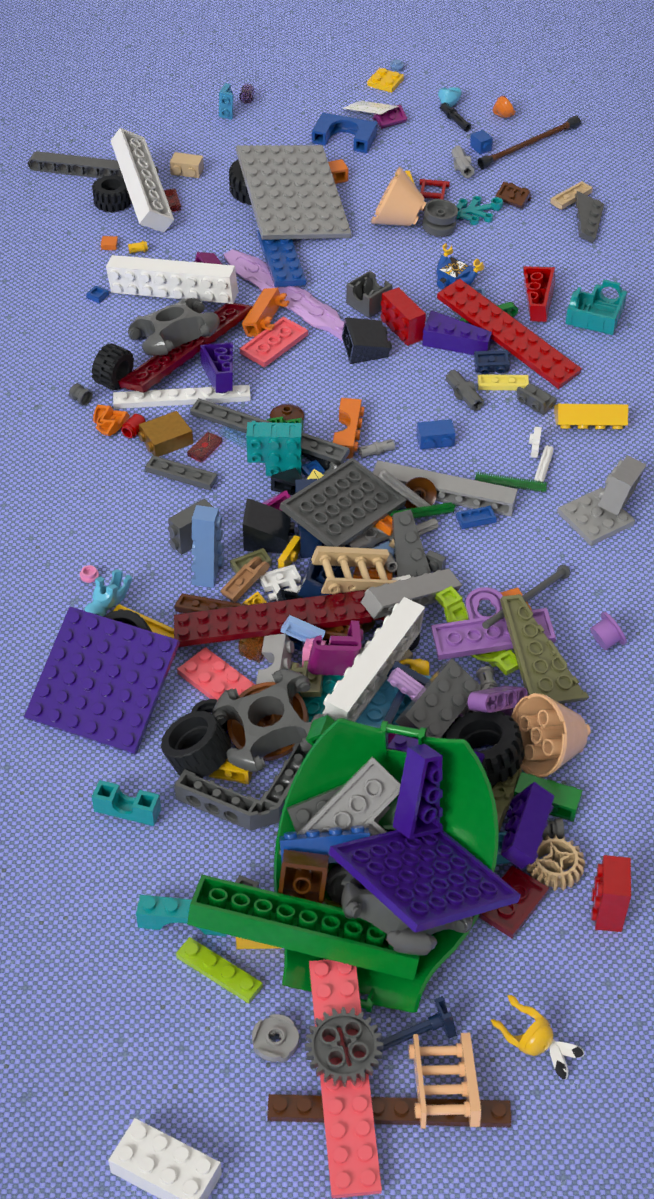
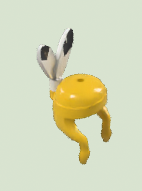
M507 995L512 1006L533 1017L535 1022L524 1034L518 1036L510 1034L503 1023L498 1020L491 1019L492 1025L502 1032L507 1042L530 1056L540 1055L550 1048L551 1059L557 1075L561 1079H567L568 1067L564 1056L581 1058L585 1054L584 1050L574 1044L556 1042L553 1039L554 1035L550 1023L541 1013L533 1007L520 1004L513 995Z

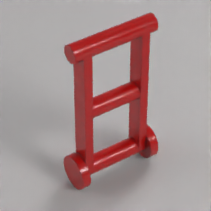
M420 179L419 185H422L420 193L424 198L444 199L446 187H449L450 181ZM425 185L442 187V192H424Z

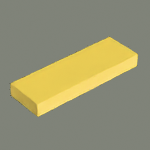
M478 374V390L517 391L519 386L524 389L529 384L528 375Z

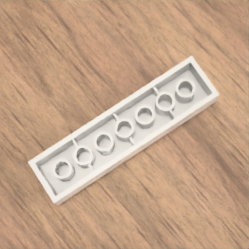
M120 128L111 139V143L138 222L142 226H147L164 233L172 224L174 218L145 137Z
M112 255L106 265L111 293L174 299L196 298L200 299V301L233 304L238 295L236 270L233 265Z
M406 597L400 603L395 604L392 614L385 617L383 626L376 629L373 639L367 641L362 654L359 653L356 656L353 666H349L346 669L344 678L338 680L332 694L326 696L323 703L325 705L322 713L323 716L328 715L334 721L344 718L355 722L388 678L387 674L394 662L401 660L420 634L425 611L424 606Z

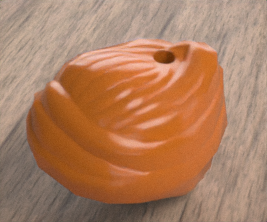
M503 95L494 104L493 112L499 117L510 118L516 113L511 102Z

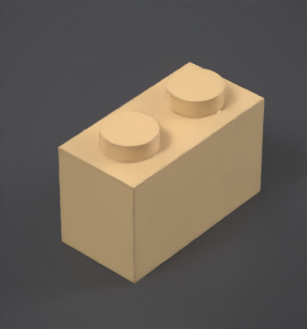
M174 152L170 160L171 175L200 178L204 169L203 156Z

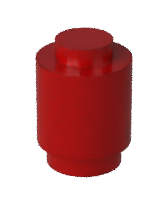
M133 414L121 428L123 435L127 438L136 437L138 432H140L139 424L146 422V420L140 414Z

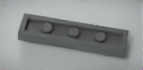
M152 455L145 466V472L211 490L218 479L217 473Z

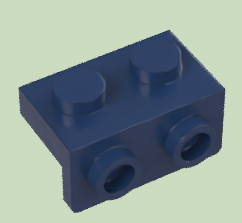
M508 350L474 352L475 373L488 374L489 372L505 373L509 371L511 364L508 358Z

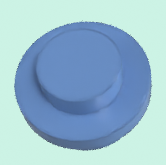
M395 59L390 63L392 71L399 72L404 67V63L399 59Z

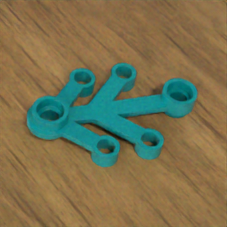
M474 196L468 207L466 199H459L457 219L469 220L471 225H478L479 217H483L485 222H492L493 214L482 211L488 209L494 211L501 210L503 199L495 197L491 199L490 204L480 205L482 198Z

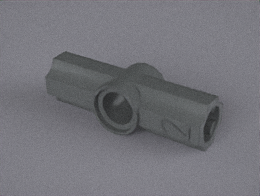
M455 369L449 371L445 380L453 388L455 397L458 400H463L471 410L479 411L484 406V400L476 392L474 383L470 380L466 381Z

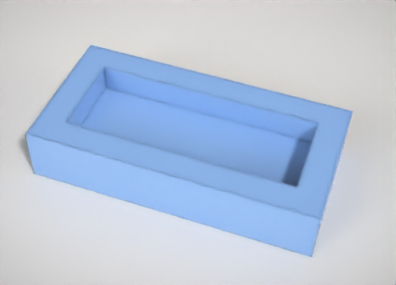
M291 615L283 623L280 631L303 642L306 641V638L311 639L322 635L323 639L325 635V630Z

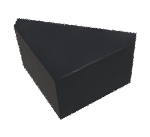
M296 468L273 474L271 476V490L280 493L287 490L288 494L292 496L295 494V480H300L302 477Z

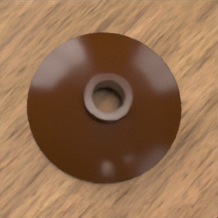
M281 404L274 407L270 412V418L283 416L285 420L297 418L304 420L303 410L294 404Z
M416 477L405 484L413 492L419 491L420 494L418 496L430 505L435 503L437 491L429 479ZM409 500L404 505L407 509L418 508Z

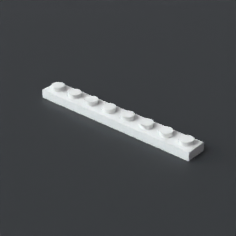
M236 385L233 386V391H227V393H216L213 387L148 390L144 393L139 391L113 392L114 409L193 405L198 398L212 403L251 401L250 386Z

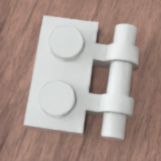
M295 565L266 572L259 578L265 592L273 590V593L267 594L269 601H278L277 593L280 588L289 586V588L284 590L297 593L301 586H297V583L301 582V576Z

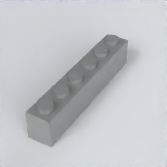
M450 569L437 570L433 573H425L417 577L412 576L406 580H398L394 583L370 587L365 591V596L361 603L372 618L377 619L391 615L395 604L400 603L404 597L425 606L438 602L435 599L436 593L450 586L458 592L462 584Z

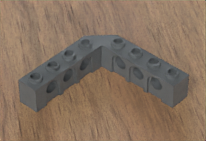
M300 742L295 743L293 752L288 760L283 762V768L278 776L275 775L273 784L268 791H265L260 800L249 795L248 797L234 792L232 788H224L215 784L212 780L207 781L184 769L174 784L176 800L250 831L279 823L293 779L308 752H303Z

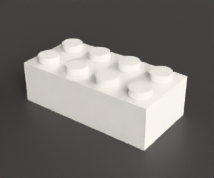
M134 1118L108 1160L111 1173L160 1199H208L222 1175L221 1162Z

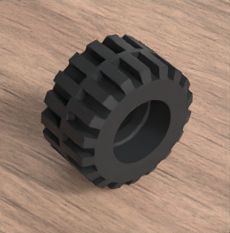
M108 175L94 181L92 185L95 207L99 210L119 212L129 207L131 198L122 176Z
M113 343L106 344L95 357L92 365V378L96 383L111 390L121 389L118 381L132 372L134 366L133 354L131 351Z

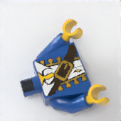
M447 243L443 245L444 254L441 255L436 270L438 276L437 286L443 289L459 278L470 286L478 275L477 272L484 270V263H480V260L476 259L473 262L475 267L473 268L452 256L448 258V255L453 253V247L451 245L450 249L446 250Z

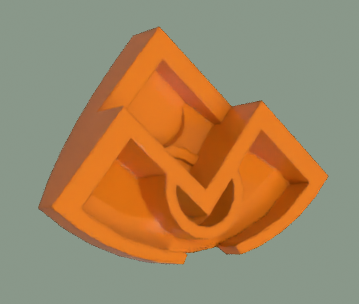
M97 405L93 421L97 424L96 429L101 434L111 436L123 427V424L129 419L130 415L126 411L113 410L111 406Z

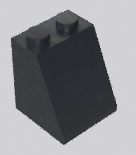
M345 318L342 340L350 364L389 357L392 344L387 339V329L383 327L382 321Z
M247 499L242 525L244 551L254 552L264 548L267 553H283L293 538L291 533H294L295 522H291V517L281 510L252 499Z

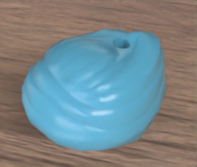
M443 87L438 92L441 104L446 102L450 107H453L458 102L462 94L461 89L457 87L449 89Z

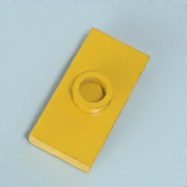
M293 536L279 557L278 569L290 566L292 562H296L300 552L299 536Z

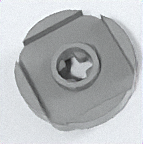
M280 1014L269 1015V1018L263 1021L262 1019L259 1020L252 1031L254 1052L267 1061H279L282 1063L288 1061L299 1045V1032L294 1026V1022ZM275 1034H279V1038L281 1040L277 1042H272V1039H270L269 1037H274Z

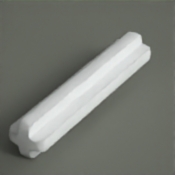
M548 445L544 447L534 478L539 483L541 481V484L545 480L554 450L552 446Z

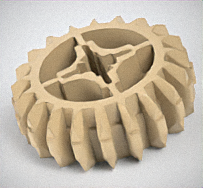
M547 835L538 847L536 861L531 865H527V873H530L532 878L545 886L553 887L554 892L557 890V887L564 891L566 886L572 888L574 883H578L584 873L585 860L583 859V852H580L579 846H573V840L567 842L565 836L562 839H558L557 835H555L551 839ZM572 866L569 870L563 872L567 867Z

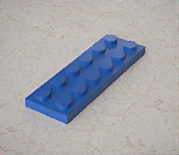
M257 230V236L274 287L305 286L306 278L292 239L262 240L260 232Z

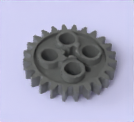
M342 1007L341 1013L338 1014L333 1008L332 1016L324 1012L323 1021L316 1018V1026L310 1025L309 1030L311 1034H306V1041L309 1042L305 1044V1050L309 1051L306 1054V1060H312L310 1062V1069L317 1068V1077L324 1073V1082L332 1078L333 1085L336 1086L338 1081L342 1080L343 1086L346 1087L347 1080H351L355 1086L356 1078L359 1077L365 1082V1073L372 1076V1067H379L377 1059H382L383 1055L379 1051L383 1049V1043L379 1042L382 1040V1033H376L378 1031L377 1024L370 1026L372 1023L371 1017L366 1020L363 1019L364 1012L356 1016L354 1008L348 1014L345 1008ZM338 1027L341 1028L345 1047H348V1058L352 1064L351 1066L347 1065L344 1049L340 1046ZM350 1029H355L358 1031V1033L353 1036L347 1034L346 1032ZM331 1035L335 1039L332 1042H327L323 1038ZM357 1051H361L365 1054V1056L362 1058H356L355 1056H353V1054ZM332 1058H339L342 1062L334 1065L330 1060Z

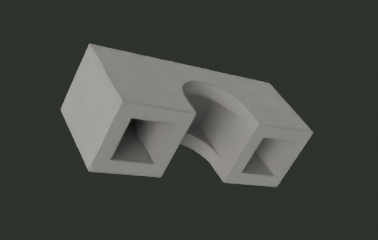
M287 634L264 636L261 653L269 663L273 664L266 669L258 670L256 684L274 682L272 677L274 672L280 669H291V658L295 647Z

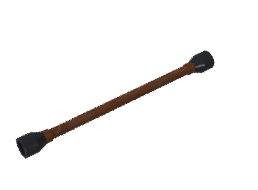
M575 115L562 125L506 150L482 156L477 160L478 166L481 169H485L497 159L560 131L579 127L581 120Z

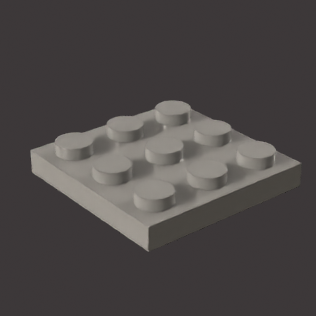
M602 488L562 505L557 510V513L590 546L635 524V520L623 508L617 516L598 506L601 500L598 496Z

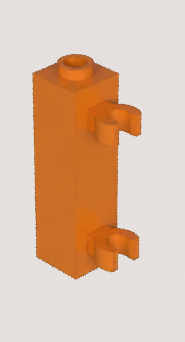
M278 288L263 289L252 306L253 308L242 322L247 337H256L265 329L273 330L275 324L269 323L280 306L287 307L290 303L283 300L287 296L286 293L280 294Z

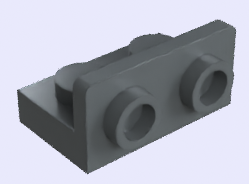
M529 383L524 389L520 386L517 388V400L542 415L547 413L557 403V398L532 383Z

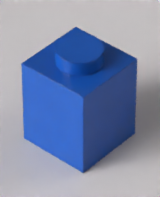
M480 130L471 134L470 147L481 155L492 150L493 137L488 133Z

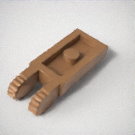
M258 556L254 557L236 573L220 592L230 601L236 603L269 570V563L266 561L261 562L262 560Z

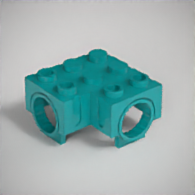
M605 279L601 285H595L592 293L581 291L582 287H578L571 296L565 324L613 335L625 307L627 291L622 290L620 287L621 283ZM612 287L617 290L619 297L609 299L603 295L602 289Z
M247 422V463H265L266 476H272L273 474L296 468L301 475L302 423Z

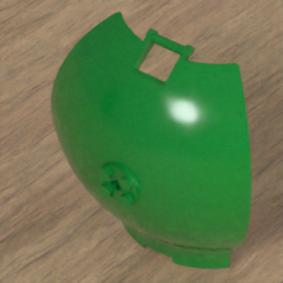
M344 718L337 719L324 731L309 750L287 794L275 846L274 892L278 893L282 867L281 854L279 853V836H284L285 832H295L287 811L288 807L347 783L372 756L401 783L407 752L388 749V733L418 738V745L426 744L442 755V781L440 782V789L443 790V797L440 798V807L443 808V816L440 817V823L443 825V830L494 872L499 839L496 803L487 774L468 742L464 739L426 737L427 728L424 727L416 729L382 721L381 728H376ZM398 796L388 805L390 809L378 822L387 832L396 830L393 828V821ZM331 863L328 866L327 873L336 865V863ZM325 891L323 904L334 906ZM479 914L473 916L472 927L478 919ZM447 929L432 934L437 941V945L427 955H420L414 980L356 967L359 993L369 995L367 1000L360 999L361 1008L369 1013H372L374 1005L412 1013L417 1012L423 991L438 967L458 948L469 932L460 933ZM284 949L282 985L312 992L309 961L327 959Z

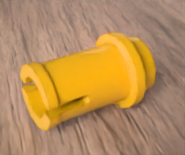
M141 240L142 242L128 244L129 254L142 251L145 253V251H148L147 242Z

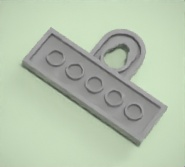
M372 756L297 834H306V831L314 829L320 832H329L328 829L336 827L342 828V830H351L352 826L358 825L368 828L373 836L386 833L387 831L374 819L399 795L401 783Z

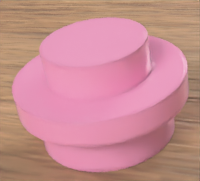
M92 565L84 566L80 572L81 580L86 583L94 582L99 577L98 570Z

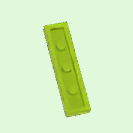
M191 937L176 952L177 959L248 1004L252 1002L263 988L261 981Z

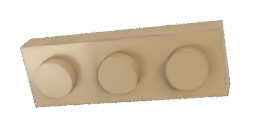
M581 181L552 197L550 203L562 210L577 201L575 199L577 191L589 195L592 193L593 187Z

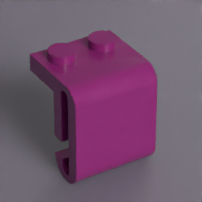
M351 621L347 636H330L328 645H321L322 635L314 638L307 664V669L311 674L344 676L346 669L349 666H353L356 656L361 651L363 629H360L359 621Z

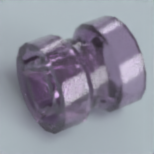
M246 83L241 87L239 98L243 103L252 102L255 93L254 86Z

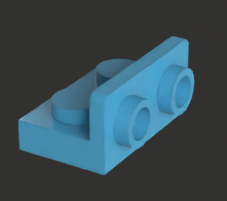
M225 83L219 91V117L232 120L234 95L231 91V84Z

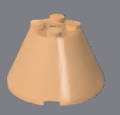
M401 167L395 172L398 175H395L390 181L376 209L375 215L377 216H373L370 223L398 226L416 224L419 218L417 216L419 210L422 211L426 205V202H424L425 198Z
M540 693L524 696L516 704L511 718L519 726L525 756L521 769L525 773L533 774L537 777H546L553 774L574 756L581 753L586 746L591 732L590 726L585 723L581 715L547 695Z

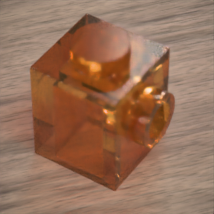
M264 636L240 639L238 642L239 655L260 663L264 657L261 653Z

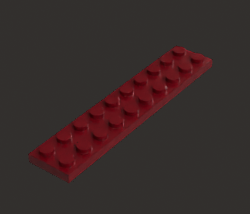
M226 303L214 312L219 316L220 324L211 337L200 336L195 340L175 347L172 351L168 352V355L151 357L119 380V386L141 393L147 392L150 387L159 383L165 376L170 375L176 368L181 367L184 362L193 358L200 351V345L215 342L218 337L226 334L232 327L237 326L240 321L245 319L253 307L239 303Z
M366 590L176 614L174 615V639L180 641L179 647L284 634L280 632L281 627L289 615L321 629L350 625L351 621H359V624L370 623L372 620L371 615L361 603Z

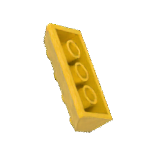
M628 404L554 405L555 423L560 426V429H571V426H578V429H588V426H595V429H606V426H612V429L619 430L623 429V426H628Z

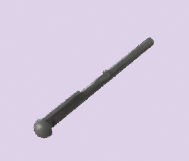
M566 565L558 566L556 573L522 595L525 602L560 578H568L570 576V568ZM503 610L483 622V628L488 629L504 618Z

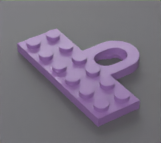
M488 587L477 588L466 597L468 620L431 625L438 660L513 649L505 617L490 628L484 629L482 623L492 616H482L477 611L481 600H489L491 605L495 606L496 613L501 611L500 599L503 595L499 591ZM547 608L531 610L533 612L532 616L538 625L541 624L545 630L544 634L548 640L551 639L555 643L556 636Z

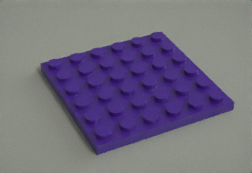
M69 606L24 718L136 755L180 641Z
M398 830L330 846L328 853L415 933L518 903L521 896L444 830L413 839H408Z

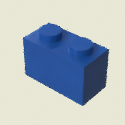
M452 419L417 422L416 436L420 450L455 446L456 433Z

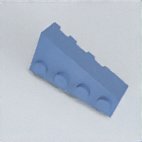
M200 505L195 507L192 516V555H194L192 571L194 575L191 579V585L214 588L219 569L224 565V556H222L224 544L221 543L223 530H220L222 516H219V508Z

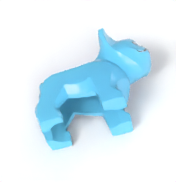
M119 569L112 571V580L108 586H104L105 578L101 576L96 578V586L92 596L93 601L85 606L84 611L99 616L106 615L108 609L114 607L125 598L131 585L132 577L126 575L123 586H121L123 571Z

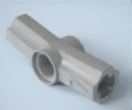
M460 145L455 146L451 149L455 171H460L465 178H470L474 174L471 158L466 155L464 148Z

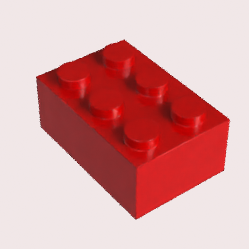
M399 287L382 293V310L380 315L382 322L407 346L422 341L426 313Z
M603 855L602 864L597 865V876L594 878V888H592L591 901H594V907L591 910V920L595 921V930L622 932L631 899V858Z

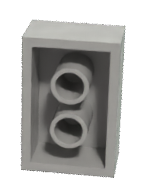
M628 455L624 460L620 459L605 481L606 486L598 496L601 499L598 506L618 516L632 496L646 468V464Z

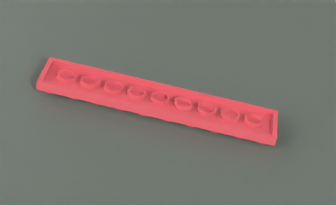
M329 959L309 961L314 1021L316 1018L323 1021L324 1012L332 1016L333 1008L338 1014L341 1013L342 1007L345 1008L348 1014L354 1008L355 1015L358 1016L361 1013L356 966ZM338 1027L340 1046L344 1049L347 1065L351 1066L352 1064L348 1058V1047H345L341 1028ZM350 1029L346 1033L353 1036L356 1035L358 1031L355 1029ZM327 1035L323 1039L327 1042H332L335 1038ZM357 1051L353 1054V1056H355L356 1058H362L365 1056V1054L361 1051ZM332 1058L330 1062L334 1065L340 1064L342 1060L339 1058ZM323 1073L320 1075L331 1197L333 1199L382 1194L369 1074L365 1073V1082L358 1077L356 1078L355 1086L351 1080H347V1085L344 1087L342 1080H339L336 1086L333 1085L332 1078L324 1082Z

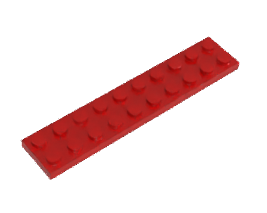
M460 278L437 293L438 300L472 325L491 331V339L505 350H508L509 353L556 388L560 389L581 373V367Z

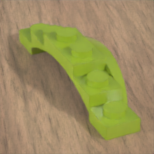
M452 586L436 593L435 599L444 608L447 623L468 620L463 598ZM511 649L508 651L503 650L470 655L480 661L488 662L492 667L497 666L505 676L519 669L516 656Z

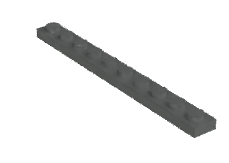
M200 398L197 399L190 409V413L193 416L247 433V422L272 423ZM302 433L303 453L330 462L333 461L339 465L344 463L350 453L348 447Z

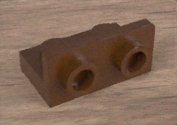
M507 182L502 183L495 197L503 199V202L523 209L527 200L531 201L532 199L531 193L527 188H520L513 183Z

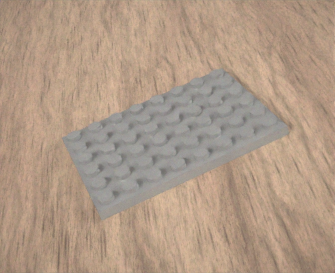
M323 145L236 146L237 157L262 240L351 237L352 233Z

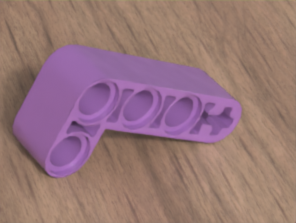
M501 686L470 693L468 697V708L472 711L488 713L500 711L505 713V716L509 715L511 717L516 704L524 696H528L526 688Z

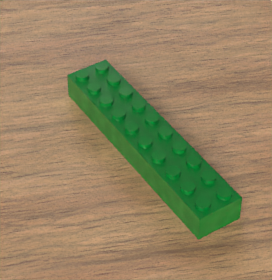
M203 874L200 877L190 903L187 925L410 980L415 978L420 955H409L394 951V948L386 940L388 935L364 919H348L345 917L342 908Z

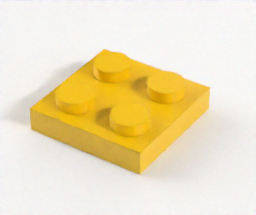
M379 68L367 81V86L392 93L404 80V75L386 70L385 68Z

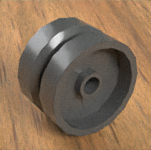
M434 199L427 202L424 207V217L422 220L424 231L436 237L451 235L456 227L457 206L444 199Z

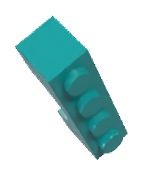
M140 894L136 911L138 928L161 930L163 926L170 923L187 924L192 899ZM198 928L204 935L227 937V934Z

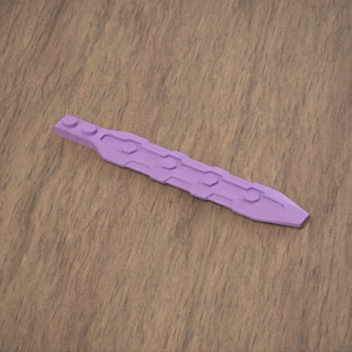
M233 249L223 254L228 264L235 266L237 275L244 280L250 281L260 291H263L264 288H278L280 294H287L286 298L283 299L290 302L285 307L286 309L295 312L311 326L328 331L343 341L342 331L344 322L340 319L336 310L327 304H323L308 291L298 286L274 287L267 264L257 257Z

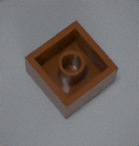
M284 849L278 893L323 904L329 855Z

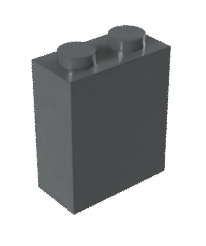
M202 499L168 518L170 546L181 555L192 549V516L196 505L213 507L206 499Z

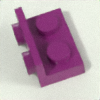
M400 104L396 105L398 107L382 114L374 113L372 119L377 121L382 129L407 121V117Z

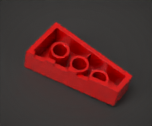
M523 266L524 286L530 321L547 322L555 287V267Z

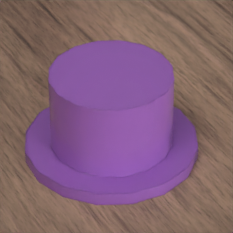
M602 612V620L590 628L596 642L604 650H608L618 642L621 645H625L627 640L619 625L607 612Z

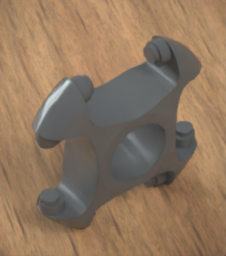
M182 298L179 299L178 303L159 309L151 314L137 316L128 328V335L132 340L148 337L142 344V349L147 355H168V352L172 351L175 347L195 340L200 336L211 337L216 332L220 319L216 313H202L205 310V306L200 299Z
M280 669L272 674L275 685L259 693L239 698L236 688L223 692L216 702L212 714L220 725L230 719L238 721L245 730L246 740L245 746L242 749L230 748L227 751L229 763L240 769L258 773V771L266 767L263 756L299 742L303 752H308L312 748V745L306 741L313 720L321 718L323 715L317 714L311 722H304L293 709L292 702L296 693L300 691L307 692L311 688L309 679L305 675L288 669ZM268 715H282V718L272 726H256L262 718Z
M347 883L343 888L341 902L345 917L348 919L361 918L375 925L388 935L386 940L394 948V951L398 953L427 955L437 945V941L432 934L447 929L467 933L472 928L473 916L415 933L369 890L360 889L354 883Z

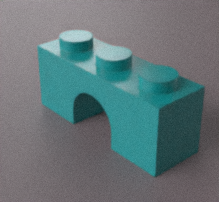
M99 780L92 795L94 812L150 826L155 825L161 811L159 794L139 790L136 798L123 794L118 784Z

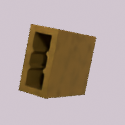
M178 411L139 424V439L146 444L148 452H151L154 456L160 457L193 444V432Z

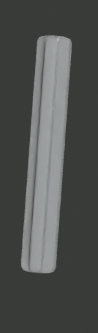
M385 469L381 470L378 477L416 507L430 506L429 503Z

